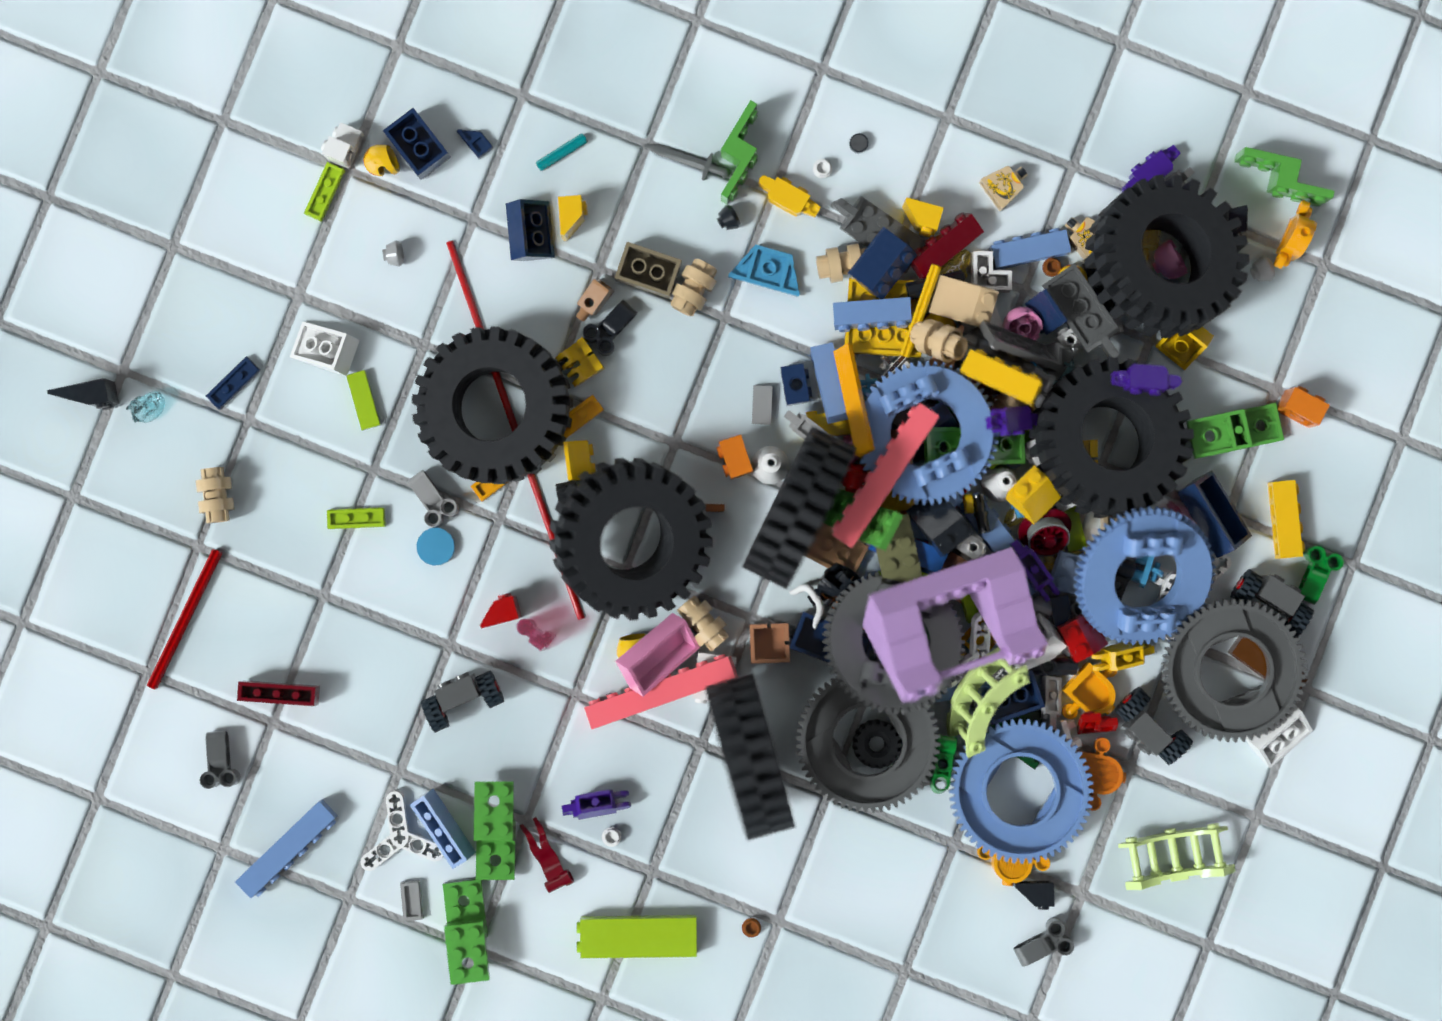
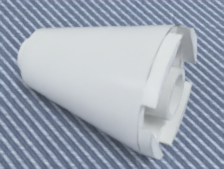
M766 446L759 449L751 461L753 475L757 480L765 484H775L782 481L789 470L787 455L781 449L774 446ZM768 460H773L775 465L770 467L767 464Z
M999 464L993 470L989 468L986 470L987 473L982 476L981 487L983 493L992 501L1006 502L1007 492L1019 481V477L1013 468Z

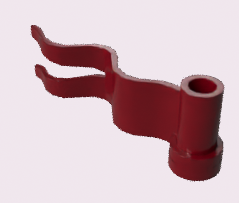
M534 817L533 821L539 834L541 848L538 847L530 831L523 824L519 825L528 840L533 856L542 867L547 879L544 885L548 893L565 885L573 884L574 878L569 869L563 870L560 860L550 846L546 833L537 817Z

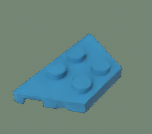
M755 244L728 275L732 279L799 297L800 294L793 256Z

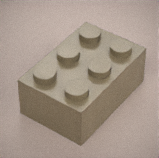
M627 242L615 275V281L670 299L682 260Z

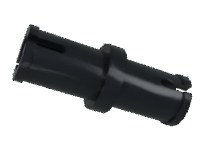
M984 494L973 495L975 511L973 516L976 517L978 534L991 532L987 516L989 511L986 510Z

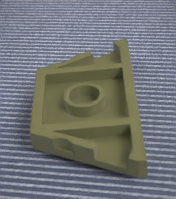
M907 513L903 515L886 551L875 547L882 577L902 583L922 577L910 518Z

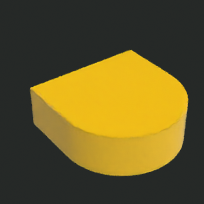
M972 494L963 495L965 514L974 513Z

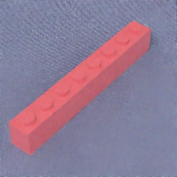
M920 403L917 407L913 406L908 413L910 418L906 423L902 422L897 430L899 435L895 440L892 438L886 446L888 449L885 456L880 455L875 463L877 468L874 472L870 471L864 479L867 483L863 489L858 488L853 496L855 501L852 505L848 504L842 514L845 516L842 521L837 520L831 529L834 531L832 535L852 549L939 419V415Z
M725 654L714 657V662L707 663L706 660L697 663V668L691 670L689 667L678 670L679 674L674 676L670 673L644 696H641L629 687L624 689L625 693L621 695L615 692L607 695V700L600 702L598 698L590 701V706L584 707L591 729L703 691L705 686L738 678L732 657H726Z

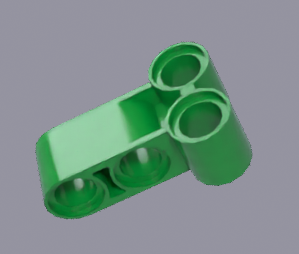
M1309 546L1304 552V558L1309 564L1298 588L1301 590L1300 594L1305 596L1303 601L1315 605L1321 596L1331 571L1340 570L1344 565V560L1339 554H1326L1324 548L1320 546ZM1314 549H1316L1319 554L1317 559L1315 560L1311 556V553ZM1331 557H1334L1336 559V564L1334 567H1331L1329 565V560Z
M940 735V738L935 739L940 742V746L935 747L940 750V753L934 754V756L938 758V761H944L947 764V769L943 770L938 767V761L933 762L936 768L932 769L933 775L931 776L930 788L936 794L944 793L950 786L953 755L956 752L957 737ZM936 780H942L945 787L943 789L938 788L935 783Z

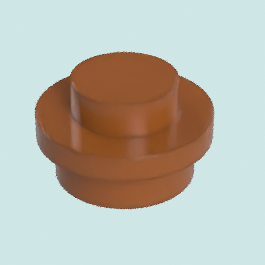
M1048 258L1042 265V270L1048 277H1055L1062 268L1060 261L1056 258Z
M748 918L742 924V931L747 937H756L761 931V924L755 918Z

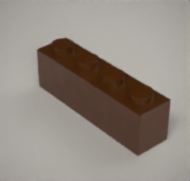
M1238 636L1227 653L1265 679L1267 665L1263 652L1252 640ZM1302 679L1301 682L1306 683L1308 679Z

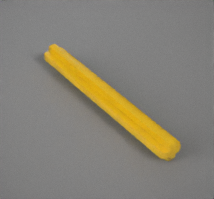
M932 264L930 266L900 353L902 356L911 357L915 344L910 340V333L917 322H923L941 271V267Z

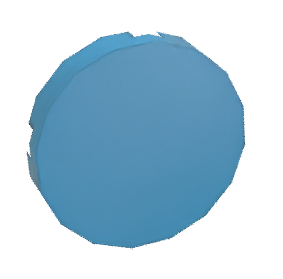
M429 528L418 538L416 544L417 553L426 564L433 566L442 565L453 556L455 541L446 530Z

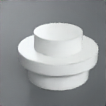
M820 159L815 162L813 172L818 178H827L832 172V165L828 160Z
M609 827L604 830L602 840L607 846H616L621 840V833L617 828Z

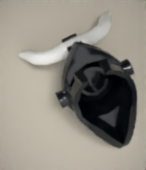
M836 562L832 567L824 571L817 589L808 584H803L789 593L797 595L806 591L810 595L807 596L813 606H817V612L813 619V628L816 629L823 616V602L829 606L831 602L837 601L836 598L842 596L841 592L843 590L847 591L849 585L853 586L854 581L857 580L860 583V577L850 568Z

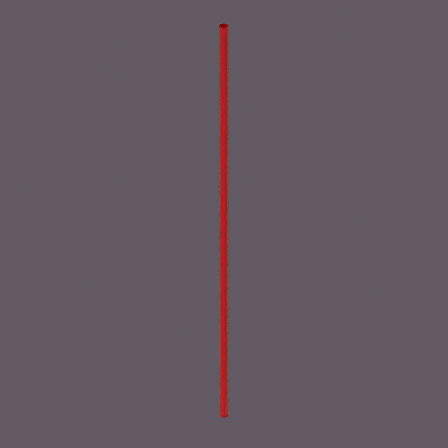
M449 241L446 244L475 327L484 329L454 241ZM491 372L513 432L518 427L502 378L499 372ZM530 473L527 476L549 539H555V534L550 530L551 519L535 474ZM565 583L577 619L585 618L578 596Z

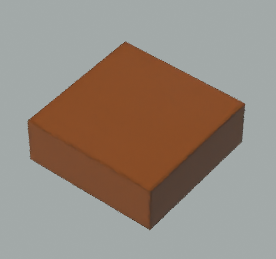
M705 504L706 512L725 511V504Z

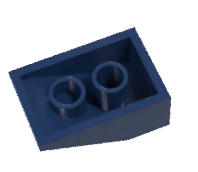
M1046 288L1025 303V306L1034 310L1042 320L1043 329L1040 331V334L1048 335L1067 322V319Z

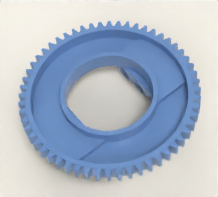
M918 361V365L915 367L913 362H911L909 369L904 364L902 371L897 367L895 368L896 374L888 371L889 378L882 375L883 382L881 383L876 380L877 388L871 386L870 390L872 393H865L868 399L864 400L875 450L862 456L863 459L859 461L860 464H867L863 468L864 471L870 470L874 472L877 468L875 463L880 455L885 456L888 449L886 446L891 440V426L898 412L927 399H932L948 406L954 412L960 424L961 439L957 450L934 461H930L921 467L909 463L891 490L893 491L892 498L899 494V501L907 497L908 504L914 499L915 505L921 500L923 506H925L927 500H929L931 505L934 504L935 499L939 504H941L942 498L949 502L950 495L957 499V492L963 496V489L971 490L969 484L976 486L975 479L982 480L979 473H987L984 466H991L987 460L994 459V456L990 453L996 452L997 449L992 447V445H997L998 441L993 438L999 436V433H992V430L986 429L985 417L990 416L992 409H989V407L992 406V402H986L989 396H982L984 389L978 390V382L972 384V378L966 379L965 375H960L959 368L954 372L952 371V365L946 369L945 363L938 367L936 361L933 366H930L929 361H926L925 366H922L921 361Z
M1148 506L1146 511L1143 507H1140L1139 512L1133 508L1131 515L1126 511L1124 512V517L1117 514V521L1110 518V525L1103 523L1105 529H1097L1099 535L1092 534L1094 541L1087 540L1090 546L1083 547L1086 554L1079 555L1083 561L1076 563L1081 568L1075 569L1078 576H1075L1074 579L1078 583L1074 584V587L1077 589L1075 595L1078 597L1076 601L1080 604L1079 608L1094 629L1096 628L1099 633H1102L1105 637L1108 636L1111 640L1115 638L1119 643L1122 640L1125 644L1130 642L1132 645H1135L1137 641L1142 645L1143 641L1150 644L1151 639L1156 643L1158 637L1165 640L1166 634L1172 637L1171 633L1178 632L1176 626L1183 627L1181 620L1188 622L1187 615L1194 617L1193 611L1196 610L1198 612L1202 605H1206L1205 599L1210 597L1208 592L1212 591L1210 585L1214 583L1212 577L1215 576V573L1212 569L1216 567L1212 563L1215 561V558L1211 556L1213 551L1210 549L1211 544L1207 542L1208 538L1191 519L1178 511L1175 512L1172 509L1168 511L1165 507L1160 509L1155 506L1153 510ZM1165 553L1173 555L1177 568L1176 578L1171 590L1164 598L1146 607L1128 606L1118 599L1114 586L1115 575L1118 567L1127 556H1162Z
M1018 718L1017 724H1015L1014 719H1010L1009 724L1003 721L1002 726L997 723L994 729L988 726V732H986L985 736L986 751L969 758L966 756V752H959L962 759H955L959 765L952 766L956 773L951 774L954 781H950V785L953 788L948 790L949 793L954 794V796L949 798L950 801L955 802L950 806L951 809H956L952 814L954 817L959 816L956 820L957 824L963 823L959 829L961 831L967 830L964 836H971L969 840L971 843L977 840L975 847L978 849L983 845L982 852L986 853L989 850L990 857L996 853L997 860L1004 856V861L1008 862L1011 857L1013 863H1016L1017 858H1019L1021 864L1024 863L1025 858L1029 863H1032V857L1037 862H1039L1040 856L1046 860L1047 853L1053 857L1054 850L1061 853V845L1067 848L1066 841L1073 843L1074 841L1071 836L1078 837L1079 834L1076 830L1084 829L1080 823H1087L1083 816H1090L1086 809L1092 808V806L1087 802L1093 800V797L1088 794L1094 792L1093 789L1088 788L1093 782L1087 780L1092 774L1085 773L1089 766L1082 765L1087 760L1079 758L1083 753L1081 751L1075 752L1078 746H1070L1072 743L1071 739L1064 741L1066 734L1063 733L1059 736L1060 730L1058 729L1052 732L1053 726L1051 725L1045 729L1044 722L1038 726V721L1034 720L1031 725L1030 720L1026 719L1023 724L1022 719ZM1017 756L1031 757L1040 761L1048 769L1054 782L1051 794L1048 795L1034 821L1024 825L1010 824L998 818L990 808L986 794V788L1002 762Z

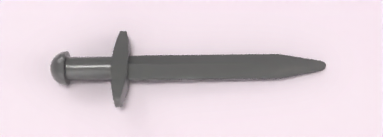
M644 145L657 155L703 170V181L709 172L723 176L722 178H727L730 175V170L727 167L724 169L712 164L713 153H710L707 161L661 145Z

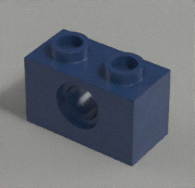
M803 363L781 367L780 371L786 406L809 403V398H812L811 386L807 387L806 379H809L808 367L804 368ZM793 380H800L802 388L794 389L791 386V382Z

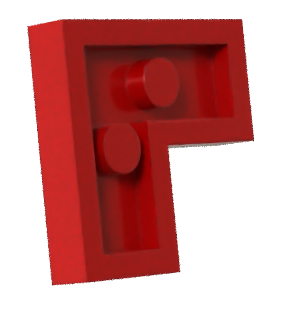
M1094 711L1081 714L1077 724V734L1116 731L1118 720L1117 718H1111V716L1101 717V713H1095Z

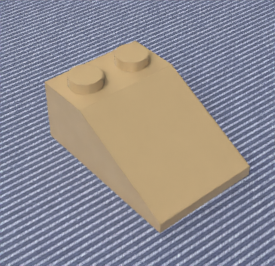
M939 275L928 312L979 327L983 320L990 323L999 292L992 288Z

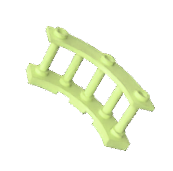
M1000 648L994 649L985 656L999 652ZM1003 658L969 670L959 682L950 701L952 705L950 713H947L946 727L949 736L954 737L960 734L966 741V756L968 758L986 751V731L999 705L1015 690L1030 683L1026 665L1016 669L1013 665L1009 666ZM1004 667L1009 674L1000 681H997L992 675ZM987 681L992 688L982 697L978 693V688ZM974 699L978 706L972 716L969 713V709Z
M1212 823L1202 828L1176 831V828H1169L1164 830L1165 833L1141 838H1125L1126 842L1120 843L1118 846L1119 848H1129L1134 873L1133 880L1125 882L1126 890H1143L1160 885L1161 881L1169 879L1171 882L1189 879V876L1200 875L1203 878L1226 876L1236 872L1234 864H1226L1223 860L1219 833L1228 830V827L1219 826V823ZM1211 834L1216 861L1214 865L1205 866V863L1202 862L1198 835ZM1190 836L1195 864L1192 868L1183 869V866H1180L1176 838ZM1168 839L1173 867L1171 871L1161 872L1158 866L1154 842ZM1147 844L1151 872L1148 876L1141 874L1137 846Z

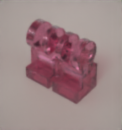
M521 619L516 626L518 633L528 636L530 638L528 642L540 651H545L556 636L551 631L543 632L537 627V623L533 619Z

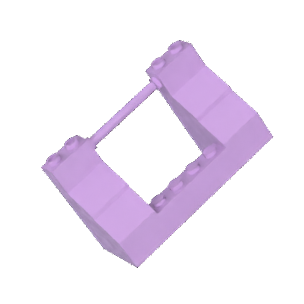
M1012 547L870 594L862 625L903 703L908 701L914 702L922 696L936 694L939 691L942 680L1003 658L1009 666L1022 664L1033 657L1035 659L1044 655L1048 645L1037 626L1025 570ZM966 594H970L1000 651L941 672L936 671L931 662L919 610L924 611L930 606L942 605L948 600L960 599Z

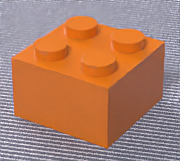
M1301 386L1285 390L1277 405L1278 412L1307 428L1319 426L1330 406L1325 402L1326 400L1321 396L1308 394L1309 391Z
M741 434L719 441V446L716 449L719 458H724L725 465H722L726 477L730 476V479L733 480L753 473Z

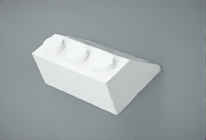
M1290 707L1293 714L1286 713L1287 721L1280 719L1281 726L1274 724L1275 731L1267 728L1268 735L1261 731V738L1256 737L1254 734L1253 740H1250L1246 736L1249 746L1269 768L1273 767L1313 731L1299 708Z

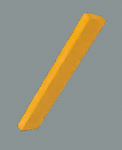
M847 343L833 352L853 445L857 447L855 455L862 457L874 451L875 447L853 347Z

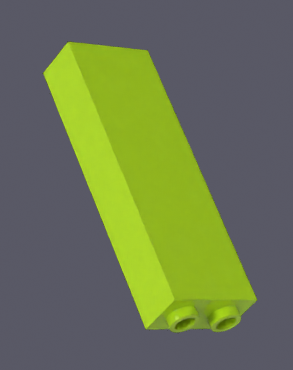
M696 915L581 916L580 922H577L576 925L577 933H580V941H577V953H580V958L697 957Z

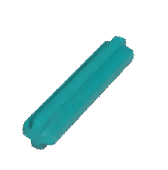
M582 133L536 161L537 167L540 171L545 170L586 144V137Z

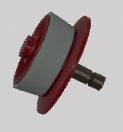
M1051 508L1035 525L1025 518L1019 526L1018 535L1022 544L1032 548L1036 555L1043 557L1058 554L1059 550H1064L1068 545L1072 524L1070 517L1064 511Z

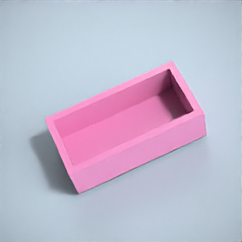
M672 613L615 662L630 689L644 696L700 647L686 620Z

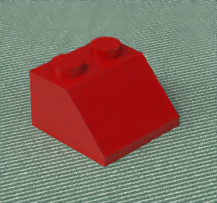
M511 593L499 595L498 600L493 601L480 627L485 628L522 618L517 596H511Z
M1083 614L1056 627L1075 663L1094 655L1108 645L1105 636L1099 633L1096 628L1094 629Z

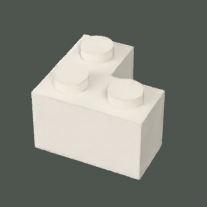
M340 122L339 126L335 127L332 137L329 136L328 140L323 142L321 147L322 154L328 161L350 170L365 135L362 131Z
M973 251L971 254V283L992 288L999 293H1009L1012 290V271L993 270V251Z

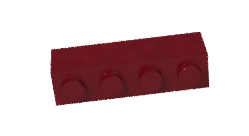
M960 213L954 218L955 221L952 224L942 227L936 237H930L925 241L926 245L921 249L917 248L914 250L918 255L911 262L910 266L919 278H927L932 264L942 267L984 233L972 213Z
M243 680L238 681L237 701L317 706L319 705L320 686Z

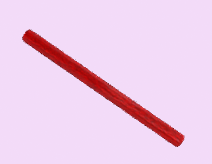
M217 549L211 550L147 683L149 688L154 690L158 688L222 556L221 551Z

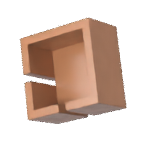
M771 623V627H767V624H749L751 664L790 662L789 644H785V641H789L788 623Z

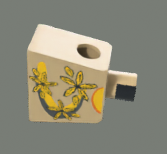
M1006 166L983 177L979 184L997 209L1002 211L1024 188L1020 181L1027 177L1028 174L1022 166L1014 172L1009 166Z
M1071 217L1064 225L1073 232L1068 238L1069 243L1085 261L1093 252L1086 250L1085 244L1086 240L1093 235L1089 230L1095 221L1086 217L1080 224Z

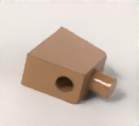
M594 279L577 302L581 308L575 316L585 322L590 314L596 315L615 290L602 280ZM590 299L594 302L593 306L589 304Z

